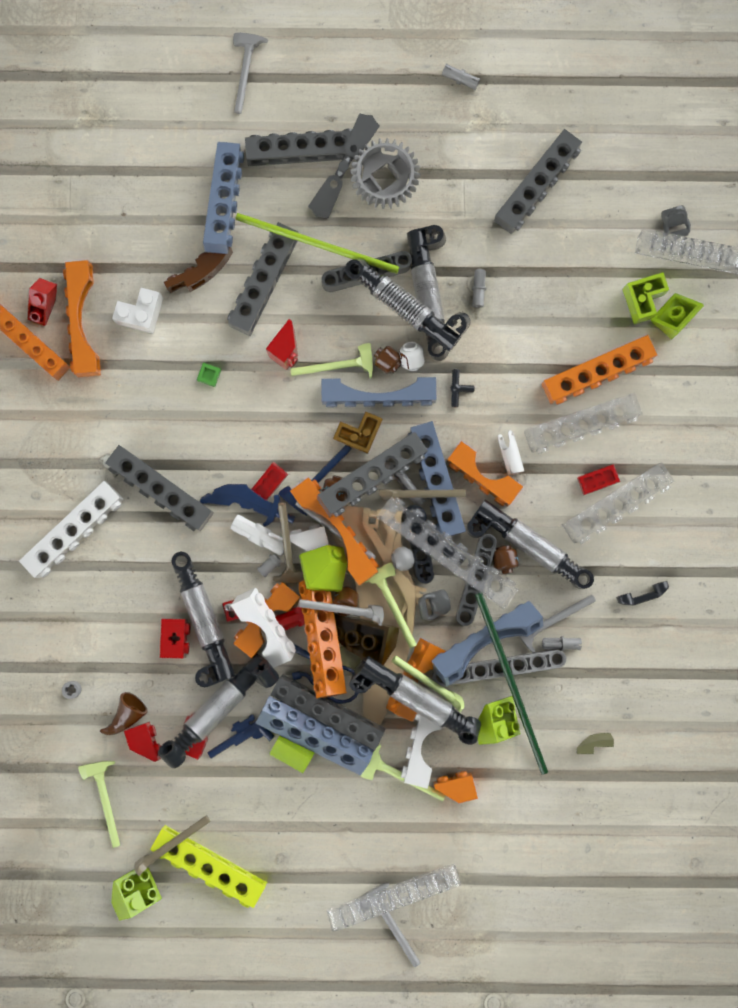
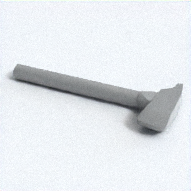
M241 32L234 33L233 36L234 46H242L245 50L234 111L237 114L242 113L253 50L261 43L268 42V39L262 36Z
M590 595L543 621L541 629L528 637L519 636L520 639L534 653L535 650L532 642L539 632L596 601L594 596Z
M299 599L298 607L364 616L377 622L380 626H382L384 618L383 607L379 605H368V608L364 609Z
M389 883L381 884L356 899L355 903L363 912L372 904L378 909L412 965L417 967L421 962L383 903V891L389 886Z

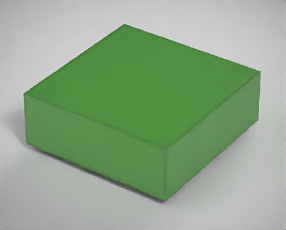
M203 363L197 381L216 387L221 369Z

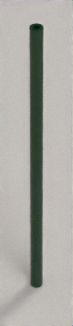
M479 592L475 594L476 600L541 775L547 774V766L483 593Z

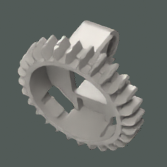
M379 138L378 144H375L372 140L371 147L365 144V151L359 149L360 156L355 155L354 159L356 162H352L354 169L350 170V174L354 175L351 176V182H355L353 189L358 188L356 194H362V201L366 200L368 205L375 202V208L382 204V209L385 208V204H388L390 209H392V203L399 207L400 200L406 203L405 196L412 198L411 192H416L415 186L419 185V180L417 179L420 178V173H418L420 166L416 165L418 159H413L414 152L408 154L409 146L403 149V142L398 146L395 139L392 143H389V139L386 138L385 143H382ZM381 148L391 152L398 150L396 156L383 154ZM388 164L389 170L397 181L382 190L372 174ZM362 165H363V166H364V170H363V177H362V179H361L360 175H361V170H362Z

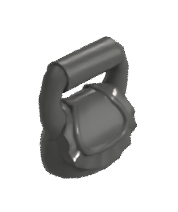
M683 205L661 212L664 234L668 239L674 240L688 236L691 224ZM682 224L686 226L685 229L669 233V228Z
M445 590L424 594L418 601L421 619L431 621L439 615H445L451 609L450 599ZM426 599H429L432 614L429 616L425 602Z

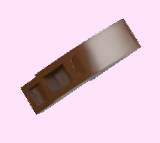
M229 247L228 254L201 253L195 259L197 267H189L184 270V273L171 275L164 281L168 292H175L187 286L189 292H192L207 283L228 262L233 253L232 248Z

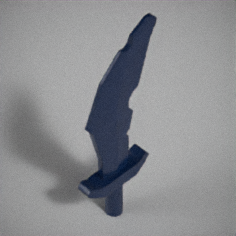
M226 484L214 489L213 493H207L200 499L202 504L211 503L230 506L236 502L241 508L249 510L253 508V511L267 516L266 522L263 523L264 527L270 525L276 517L280 518L278 504L281 501L279 494L274 495V502L272 503L251 490L247 484ZM287 513L288 522L293 524L296 517Z

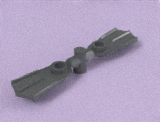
M359 113L345 146L347 154L339 163L335 175L327 178L308 205L316 217L329 218L342 188L341 179L349 169L351 161L355 155H360L359 149L364 150L365 144L369 143L380 127L373 115ZM352 145L357 146L356 152L350 151ZM331 181H337L338 185L336 188L330 186Z

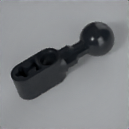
M410 505L403 511L402 521L407 528L411 529L412 538L410 539V546L414 557V575L418 581L427 584L434 578L427 537L423 535L422 526L425 524L427 516L422 507ZM424 550L426 553L425 558L417 560V552ZM420 565H424V570L429 572L428 574H426V578L420 576V574L423 573V569Z

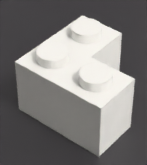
M141 288L136 306L117 301L112 319L117 325L153 334L163 297L157 291Z

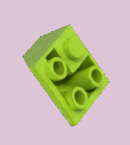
M512 696L485 704L478 718L481 722L478 737L479 745L499 743L521 734Z
M149 867L140 876L133 869L113 881L111 903L119 921L134 917L162 899Z

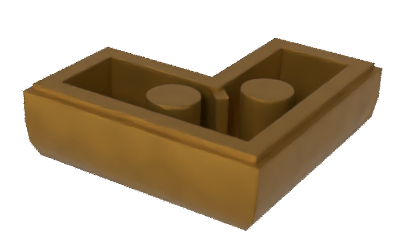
M365 411L358 429L340 421L333 440L368 454L383 419Z

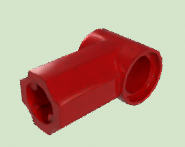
M302 607L293 608L292 611L275 617L285 631L296 626L301 627L305 625Z

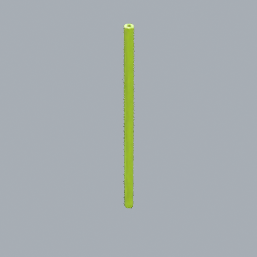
M240 213L236 215L235 220L350 259L362 258L366 260L368 265L398 274L399 266Z

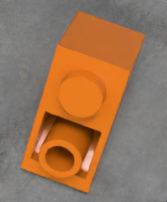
M471 772L455 773L456 776L450 778L447 775L436 778L437 781L433 782L436 790L457 803L478 799Z

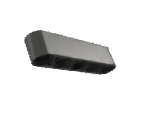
M400 251L375 258L399 266L398 274L369 266L370 269L373 268L378 274L391 277L408 272L411 268L412 257L408 252ZM400 259H405L408 263L406 265H400L398 261ZM355 263L354 271L359 273L360 266ZM345 266L329 270L322 275V286L327 292H335L361 285V281L344 279L346 274ZM329 278L335 280V283L332 285H328L325 282Z
M491 534L483 535L477 542L455 617L458 624L463 626L472 624L477 612L478 602L476 597L473 604H468L465 597L468 593L475 595L483 592L497 544L496 538ZM484 538H489L492 542V546L489 549L482 545ZM479 556H483L486 559L484 567H480L477 564ZM473 575H478L481 578V582L477 586L471 582ZM464 611L470 615L469 621L465 623L460 620V614Z

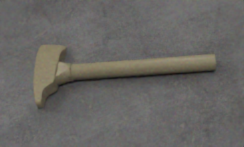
M379 489V494L385 501L392 498L466 497V489Z
M279 503L278 508L286 567L280 576L273 577V581L299 583L304 580L302 569H295L286 503Z
M207 815L152 854L145 855L136 861L134 870L137 875L140 876L155 860L210 823L209 817Z

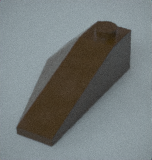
M334 614L338 641L346 650L353 652L361 660L369 656L382 665L386 663L396 648L399 627L386 624L380 626L377 622Z

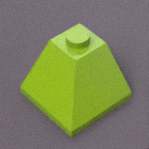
M326 545L299 555L307 589L334 592L342 590L347 568L343 547Z

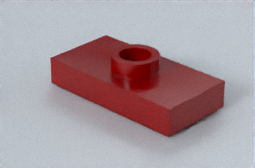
M273 462L251 490L263 499L268 500L288 474Z
M614 464L577 477L583 496L620 482Z

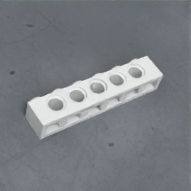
M103 481L22 557L19 562L34 578L46 577L51 572L50 568L52 566L60 564L65 559L64 555L69 550H75L83 537L87 538L94 531L93 528L97 524H102L108 518L106 515L111 511H116L122 505L121 501L123 498L108 482ZM100 500H104L105 507L99 510L97 504ZM86 513L91 514V520L88 523H85L83 519ZM75 526L77 533L71 536L69 533L70 528ZM61 539L63 546L58 550L55 544L57 540ZM44 553H47L48 561L43 563L41 557Z

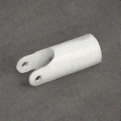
M510 430L508 431L509 447L506 446L503 436L501 434L498 435V442L508 476L524 472L515 436Z

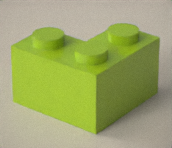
M664 272L629 282L622 289L634 324L650 320L657 314L653 299L662 297L669 291Z

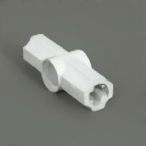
M240 515L236 516L230 529L247 537V540L258 546L265 547L282 556L284 553L282 537L272 533L271 530L258 523L255 524Z

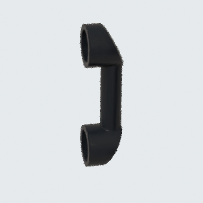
M668 581L652 585L654 591L634 598L631 593L617 596V602L622 605L635 606L659 598L668 590Z

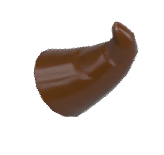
M130 692L122 693L119 698L117 713L112 723L106 728L101 729L100 732L104 735H115L126 730L147 714V707L136 695Z

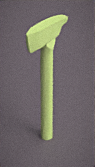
M366 343L358 346L360 357L291 368V376L349 367H363V370L367 371L369 378L372 379L373 361L371 344Z
M389 562L377 569L378 573L365 583H376L381 589L411 649L417 646L387 586L386 578L396 575L392 562Z
M393 657L392 663L443 696L459 712L464 709V700L460 695L451 690H446L399 657Z
M379 744L376 750L373 751L370 763L360 777L373 780L375 771L379 770L404 781V778H401V771L381 760L379 753L381 744ZM411 785L441 801L446 796L429 785L428 789Z
M101 761L79 766L78 769L83 780L93 776L97 782L112 847L120 846L119 837L104 781V772L107 771L108 766L115 764V761Z

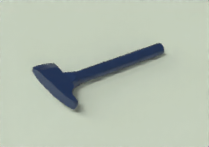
M345 445L311 481L315 479L319 483L352 448ZM290 486L283 488L278 493L294 509L305 516L308 515L295 505L297 500L290 492L292 490Z

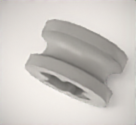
M69 681L62 687V694L68 699L76 698L81 693V685L76 681ZM74 685L76 692L70 695V691H67V688Z

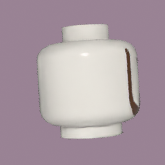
M407 342L400 348V361L404 369L417 371L423 366L425 358L421 345L416 342Z

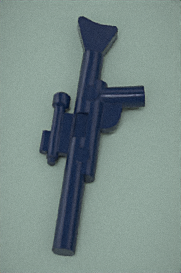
M251 714L241 723L237 721L232 724L231 732L236 731L237 733L207 753L212 759L232 745L238 746L250 737L260 739L265 736L270 742L275 735L270 730L256 724V721L250 724V721L255 720V716Z

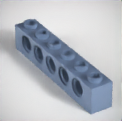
M217 142L203 238L205 252L228 254L229 247H232L233 236L231 235V230L235 228L233 213H237V201H235V198L239 196L240 185H238V179L241 180L242 178L240 163L244 162V151H241L240 143Z
M433 421L410 427L411 433H408V436L416 432L420 440H427L430 443V447L427 448L428 451L424 455L425 459L420 462L421 469H419L420 478L422 481L425 480L427 486L424 490H453ZM433 458L436 464L433 467H428L425 464V460ZM438 476L441 479V484L433 485L430 481L431 477ZM446 497V503L444 504L438 503L436 498H430L432 506H429L432 517H436L438 522L435 525L438 536L442 535V539L466 532L456 497ZM444 512L451 514L452 520L450 522L442 520L441 516Z
M270 696L256 721V724L360 776L370 763L374 751L351 737Z

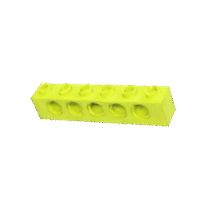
M164 825L150 850L156 851L180 833ZM190 838L177 845V853L168 851L160 857V859L165 858L171 861L170 864L175 868L187 870L191 877L201 878L207 886L211 888L217 887L222 890V894L240 900L239 903L246 908L255 907L267 884L266 881ZM186 855H194L196 861L189 862L186 858ZM210 864L213 871L206 872L203 865ZM223 873L228 874L230 881H222L220 875ZM243 883L247 886V890L240 891L237 885Z

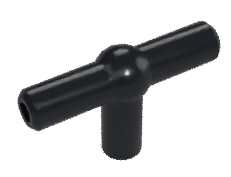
M459 369L452 370V385L450 387L452 407H459V392L473 393L475 391L474 385H459Z

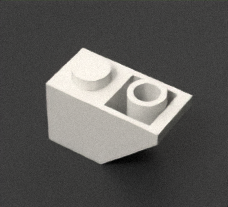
M320 524L310 526L308 531L302 532L301 529L290 532V541L305 551L329 545L325 527H320Z

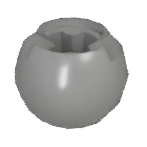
M398 547L393 551L391 559L396 569L407 571L412 568L414 557L410 549Z

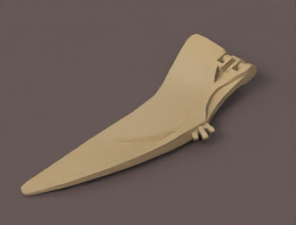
M358 506L345 507L346 511L341 514L345 519L342 523L346 528L350 526L356 534L353 538L358 543L362 542L365 548L376 556L374 560L379 565L377 569L392 562L391 555L393 551L398 547H402L403 512L396 511V513H393L390 510L383 509L375 511L371 510V508ZM376 518V524L370 523V519ZM389 520H395V526L389 525ZM332 533L336 545L344 548L348 566V556L345 543L343 540H341L339 537ZM395 568L396 575L386 578L387 586L413 636L416 604L418 605L419 598L423 596L420 591L426 592L427 589L415 584L409 570L399 571ZM354 579L357 593L359 594V608L366 609L368 605L382 606L384 611L382 624L399 627L377 584L367 582L359 586ZM360 616V619L375 622L370 618ZM399 629L396 648L384 666L395 673L403 674L404 670L391 662L394 656L399 657L406 663L408 660L410 647L401 629ZM374 684L367 692L363 693V717L378 725H381L388 712L386 706L391 696L387 694L386 690Z

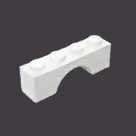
M256 588L238 595L231 604V607L241 621L255 623L265 632L267 645L262 652L265 659L273 668L291 661L296 652L294 643L288 639L284 628L276 620L274 612L265 603L263 595Z
M417 713L415 719L418 720L417 727L412 728L410 736L413 739L412 747L408 746L406 758L409 760L407 766H403L401 778H404V783L428 789L432 768L422 758L421 745L428 734L441 730L442 727Z

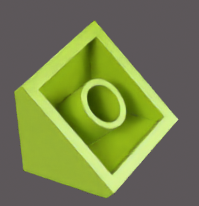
M674 293L650 320L672 340L704 305Z
M282 736L278 737L270 752L271 756L301 773H304L315 754Z

